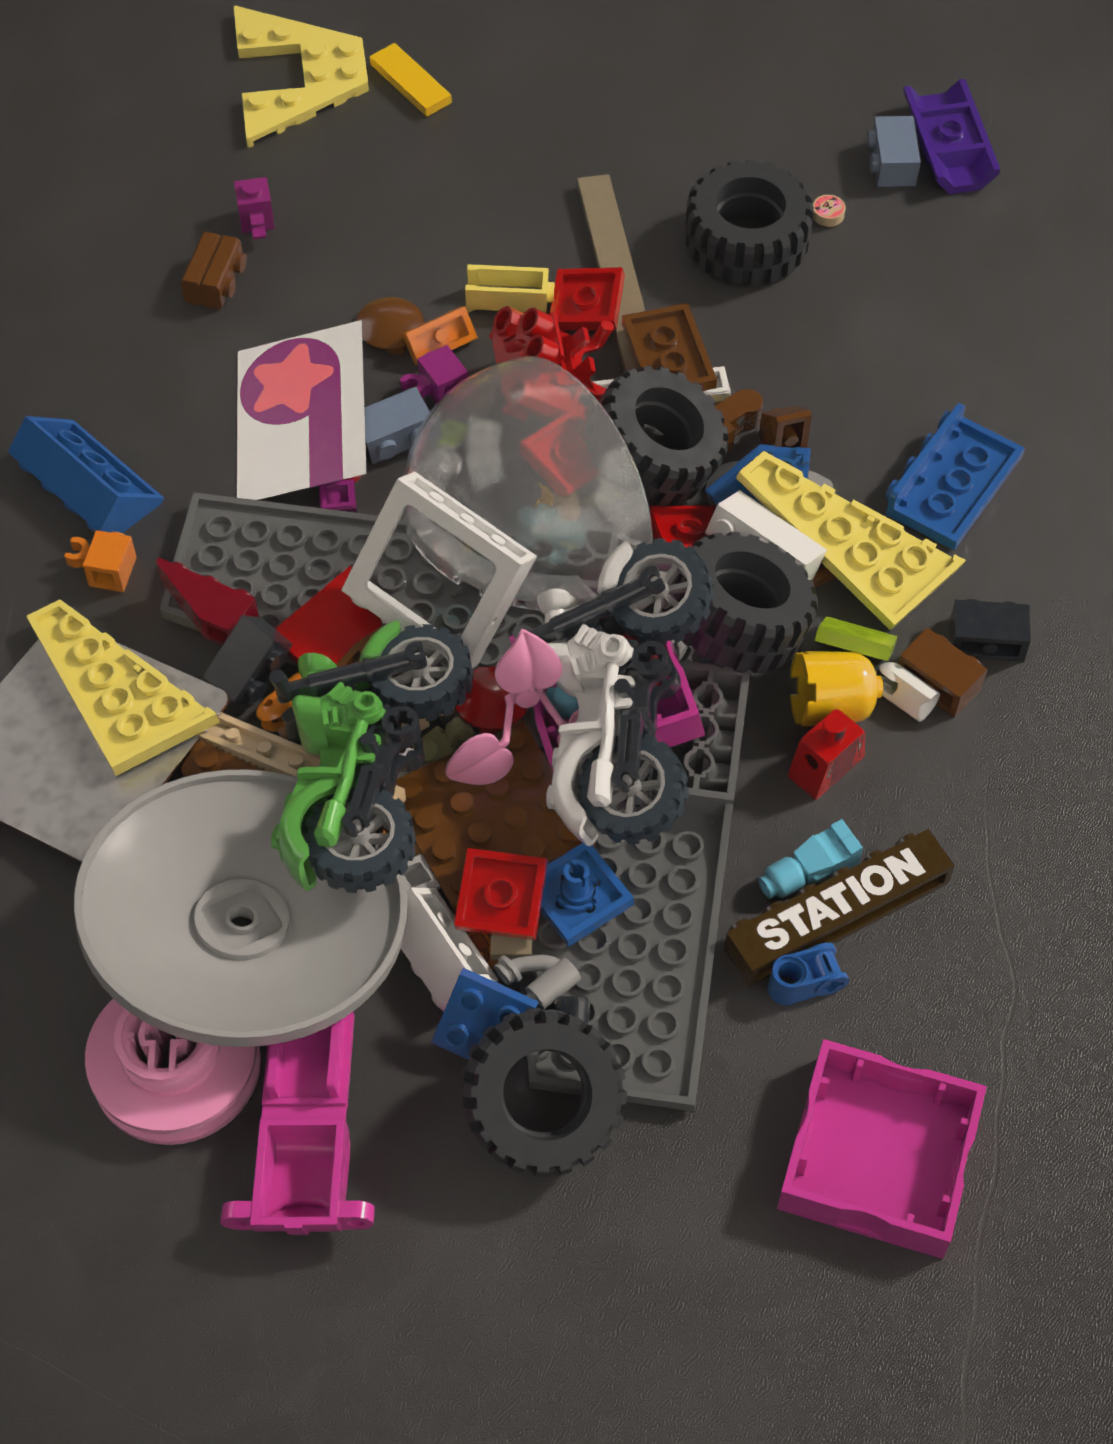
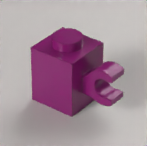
M267 177L234 181L242 233L252 232L253 240L267 238L265 230L275 229Z
M445 345L417 358L418 374H406L400 378V388L402 391L411 387H417L422 399L429 394L436 405L442 408L457 400L455 393L457 381L463 379L468 381L469 377L466 368L449 346Z

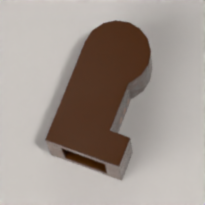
M742 389L715 405V408L721 410L724 416L725 423L723 426H727V452L733 449L735 436L744 430H752L760 424L763 397L755 390Z

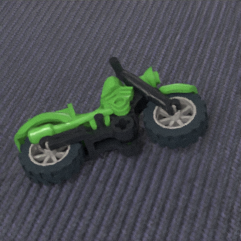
M397 619L384 625L370 637L362 650L359 662L337 667L325 655L305 653L298 659V670L302 679L289 682L282 670H274L269 675V679L276 690L277 701L279 703L292 701V707L287 708L282 714L286 729V740L298 745L302 744L303 749L309 754L320 755L319 767H300L298 769V780L293 793L289 792L287 794L280 823L275 825L271 836V847L278 849L281 861L285 862L291 877L304 890L309 891L317 885L318 877L321 881L327 880L328 886L336 890L341 887L345 888L348 893H357V890L365 889L366 892H372L377 890L376 886L384 884L386 887L395 881V876L398 874L402 876L406 872L408 861H413L415 856L414 845H416V837L410 812L406 811L402 800L399 798L395 800L393 798L398 774L400 772L415 771L425 762V750L422 738L420 737L419 719L426 718L427 722L436 720L438 715L443 714L447 716L454 712L453 708L456 705L461 706L465 702L466 693H470L472 690L473 670L467 645H463V640L457 634L451 635L450 630L444 627L435 629L434 625L423 624V627L415 628V625L406 626L404 631H401L400 623ZM439 662H442V663H443L445 666H447V667H435V666H436ZM404 672V674L394 677L395 674ZM433 678H441V679H439V680L436 682ZM369 688V690H367V691H363V692H360V691H359V690H363V689ZM402 723L408 724V725H404V726L402 727L401 731H400V730H395V729L400 728ZM407 748L413 749V750H409V751L407 752L406 756L399 754V753H405V751H406ZM384 828H386L390 833H383ZM339 837L345 839L343 841L338 842ZM351 849L349 857L340 854Z

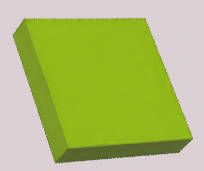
M826 616L818 626L815 641L888 661L894 651L898 636Z

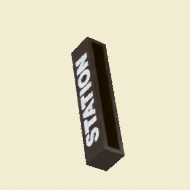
M929 829L917 835L909 833L899 839L895 846L884 852L876 850L864 858L862 863L851 869L843 867L834 872L829 880L817 886L816 884L805 886L796 894V897L784 903L782 901L772 903L764 909L761 915L751 920L745 918L737 921L726 933L724 951L750 988L770 977L773 964L779 957L807 950L821 943L834 944L949 884L955 864Z

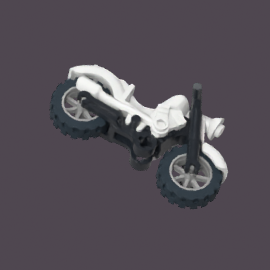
M659 538L654 539V543L647 544L645 541L636 545L637 549L634 551L627 540L624 541L609 555L602 568L597 589L599 596L579 604V601L570 595L568 591L556 588L549 589L537 595L538 606L545 615V624L532 630L524 625H517L513 629V636L515 638L520 630L524 629L550 645L557 653L562 664V673L556 684L563 692L577 698L579 706L577 721L559 726L560 744L559 748L556 747L553 751L552 766L554 773L552 785H549L547 789L546 802L548 809H554L566 827L587 846L593 845L598 839V831L621 843V840H626L628 844H640L639 840L647 839L648 842L658 838L657 834L663 830L667 833L674 826L672 822L676 817L680 819L685 810L683 803L688 801L689 790L686 787L688 778L682 764L665 742L662 741L660 743L657 741L655 734L657 730V706L659 700L672 697L681 685V677L663 645H667V641L674 640L675 643L685 639L684 635L689 632L695 633L700 628L699 623L702 619L707 620L711 612L709 605L714 603L715 594L712 590V587H714L713 580L702 557L698 556L695 549L690 546L684 547L683 543L678 540L672 539V542H666L665 539ZM669 570L665 577L660 575L659 571ZM678 573L685 576L688 581L671 585ZM686 592L680 602L674 599L673 594ZM620 633H621V635L627 634V635L630 636L631 638H632L633 636H636L637 639H638V641H637V640H633V639H632V640H629L628 638H625V637L620 636V635H618V634H620ZM652 655L658 656V658L651 660ZM662 681V686H656V684ZM653 767L659 772L661 779L652 780ZM613 787L620 790L612 796ZM659 789L656 798L652 801L651 790ZM626 799L625 813L611 809ZM644 803L647 807L642 809L640 804Z

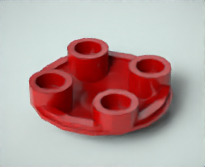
M496 666L480 667L473 670L472 690L470 693H466V700L461 706H455L460 717L473 727H477L481 734L489 733L493 735L498 733L500 729H504L506 713L505 696L510 692L502 689L496 682ZM514 704L512 725L516 724L528 712L529 708H523L518 704Z

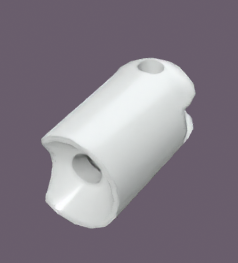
M886 662L881 664L879 670L885 676H881L883 681L882 696L918 722L924 720L938 702L940 693L898 663Z

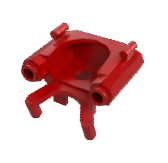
M509 306L501 308L494 318L493 330L489 334V339L493 343L501 392L507 401L502 407V412L522 421L528 419L529 413L550 423L565 413L581 416V420L589 421L590 412L588 408L578 401L580 394L583 393L598 402L606 388L591 381L590 377L596 373L594 359L588 356L582 362V356L600 350L613 331L614 325L610 321L603 320L593 336L589 337L588 329L583 326L571 336L560 331L557 314L553 311L546 314L536 308H529L525 313H522Z

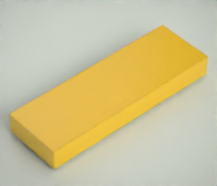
M396 43L370 56V65L426 117L452 103L451 94Z

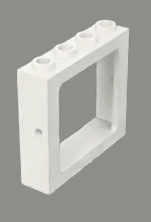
M413 472L397 479L341 590L349 595L357 606L368 609L380 617L383 624H388L397 619L400 623L401 631H404L406 626L415 625V628L423 627V624H429L369 581L407 505L413 506L492 561L496 566V573L461 636L463 645H467L469 649L472 668H474L480 662L537 556L421 475Z

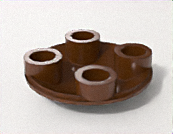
M384 297L368 303L361 309L356 321L362 320V342L378 349L387 350L393 355H399L406 351L407 345L402 333L424 323L423 315L416 305L408 300L397 297Z

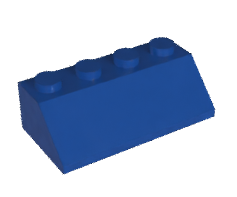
M25 416L8 450V453L19 462L18 466L22 470L38 478L45 490L56 494L63 500L64 507L80 515L87 522V527L93 532L98 530L109 533H123L161 505L164 500L163 496L74 420Z

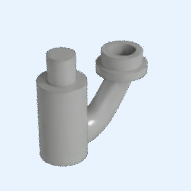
M502 955L498 958L499 962L494 965L496 973L507 985L519 982L522 979L521 972L543 971L544 973L525 988L526 996L539 1001L537 1007L541 1010L546 1009L581 980L578 970L565 957L560 960L550 955H531L510 960L505 955Z

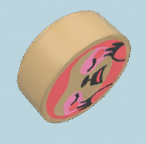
M822 195L815 199L813 203V220L816 223L825 227H833L843 221L846 206L842 199L834 195Z

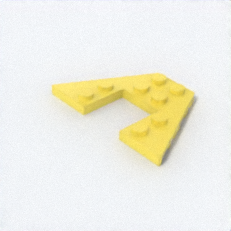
M234 6L239 59L301 53L305 87L242 93L248 148L254 146L253 141L275 131L277 134H280L289 126L299 125L315 117L316 111L330 104L336 107L345 103L351 97H357L369 91L363 40L361 37Z

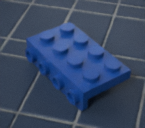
M958 403L952 412L949 410L945 411L939 421L937 432L927 435L921 446V453L918 457L912 456L908 460L903 470V477L900 481L893 480L885 495V498L889 500L886 510L887 516L952 550H955L1020 461L1025 450L1024 447L963 417L965 405Z

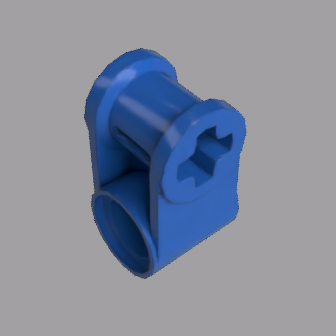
M821 943L807 950L779 957L773 964L767 985L768 994L771 999L781 1005H792L817 996L830 995L846 987L849 983V977L845 972L841 971L834 956L836 954L834 944ZM780 977H790L796 983H785L780 979Z

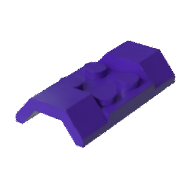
M959 79L945 93L920 96L911 86H904L903 93L911 111V116L914 118L916 135L926 162L931 165L936 182L949 194L978 191L1000 174V166L965 79Z

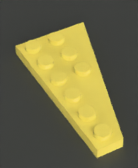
M765 451L739 471L736 477L768 510L827 549L821 563L890 631L966 561L955 554L951 557L936 549L937 544L926 538L921 541L904 531V526L854 499L852 502H849L834 494L836 490L830 486L823 484L821 487L803 477L802 471Z
M59 599L26 616L115 776L220 723L217 713L208 707L204 708L187 691L184 689L181 691L171 684L165 675L129 649L125 650L116 644L114 638L106 632L101 633L94 628L88 619Z

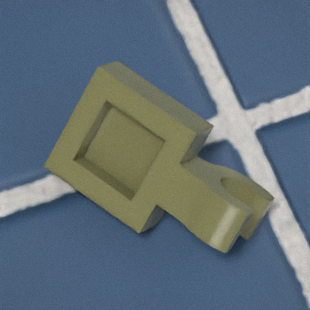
M458 716L451 720L445 729L439 726L432 729L422 737L425 762L420 768L454 753L464 742L476 736L477 733L473 726L467 722L464 724L461 717Z

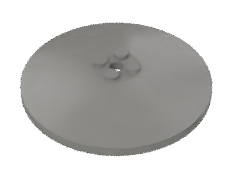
M259 770L205 772L177 779L143 794L119 811L101 829L84 856L77 876L74 893L77 938L83 956L101 986L117 1003L149 1025L177 1037L217 1046L250 1047L284 1043L308 1036L342 1020L374 994L386 979L399 954L406 928L408 900L404 876L398 874L394 877L395 881L386 887L384 884L376 886L377 890L372 892H366L365 889L357 890V893H348L345 888L341 887L336 890L328 886L327 880L321 881L318 877L317 885L309 891L304 890L291 877L285 862L281 861L278 849L271 847L272 832L275 825L280 823L284 811L285 798L289 792L293 793L298 778ZM339 837L338 842L343 841L345 839ZM351 849L340 854L349 857ZM242 916L249 918L252 923L248 926L239 927L231 921L236 917Z

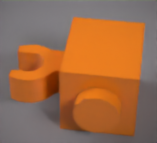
M96 530L90 546L84 538L72 537L70 540L72 549L80 552L77 554L65 553L64 557L67 565L73 568L83 567L90 587L124 592L137 558L132 537L120 532L109 533Z

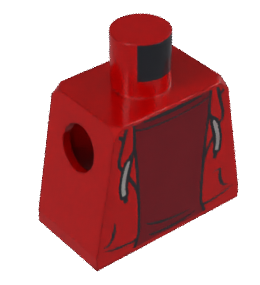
M834 709L802 737L794 755L788 777L813 799L817 800L865 757V731L842 711Z

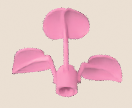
M521 629L514 643L501 657L495 669L496 682L502 689L510 692L505 696L506 713L502 739L498 742L494 735L484 733L464 742L447 763L445 774L449 779L467 784L485 785L500 780L510 771L514 761L513 755L505 747L510 742L514 704H518L523 708H529L541 700L558 726L577 721L579 709L571 715L569 722L562 719L546 696L544 688H549L558 681L562 673V664L557 653L544 640L527 630ZM560 734L558 735L557 740H556V741H557V744H558V747H559V744H560V737H561Z

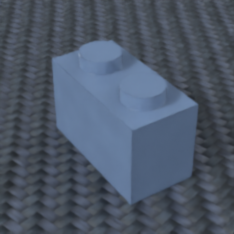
M913 116L875 117L873 130L867 131L866 142L867 150H872L873 152L870 156V172L876 173L877 187L916 186L921 162Z
M417 387L364 408L366 453L372 464L390 459L396 454L413 447L422 446L430 440L431 436L436 435L432 416Z

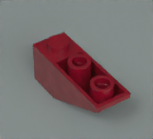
M157 558L156 565L161 582L205 639L223 646L242 615L260 618L255 597L246 590L228 587L221 584L213 576H202L190 571L179 562L173 561L171 563L162 558Z

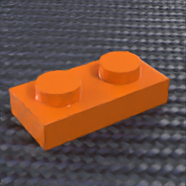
M460 306L402 333L415 365H418L417 358L424 356L429 351H435L445 345H448L453 350L478 338L465 306Z

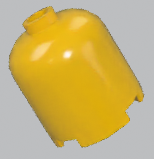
M806 651L795 653L792 659L790 678H797V694H790V703L796 724L806 727L816 726L834 709H839L855 723L861 722L871 715L876 706L877 698L882 697L881 676H876L875 669L870 660L860 653Z

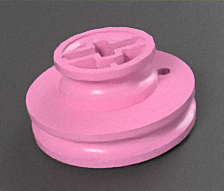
M112 999L101 1011L89 1033L85 1051V1068L88 1082L101 1109L107 1118L121 1131L148 1143L160 1145L184 1144L205 1138L217 1132L241 1112L253 1094L258 1081L261 1065L260 1046H217L200 1042L195 1044L194 1041L175 1036L176 1039H172L171 1034L142 1021ZM164 1060H169V1067L166 1066Z

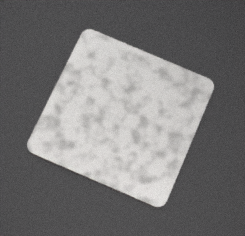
M38 639L0 683V822L82 863L91 843L101 829L129 803L143 794L164 785L200 741V737L195 735L115 776ZM116 642L123 649H129L165 675L168 681L181 691L184 689L191 694L201 706L213 710L217 713L218 717L227 707L228 696L222 689Z

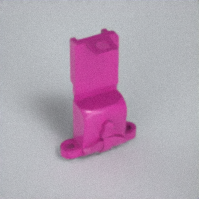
M354 1012L331 1026L308 1036L267 1046L252 1201H229L222 1205L220 1221L222 1226L229 1229L253 1230L255 1232H287L289 1235H309L310 1232L362 1230L373 1226L374 1205L364 1201H346L350 1161V1135L346 1123V1110L349 1098Z

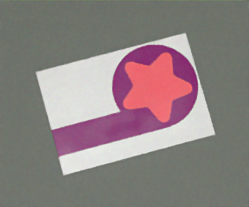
M362 320L238 351L237 498L260 500L366 474Z

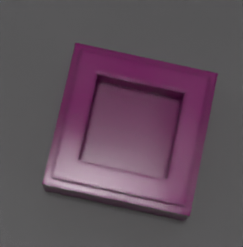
M354 479L319 485L320 507L322 509L357 513Z

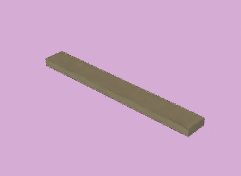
M610 175L577 178V188L598 268L623 267L625 273L617 330H614L624 372L629 369L637 370L622 327V315L643 312L645 307Z

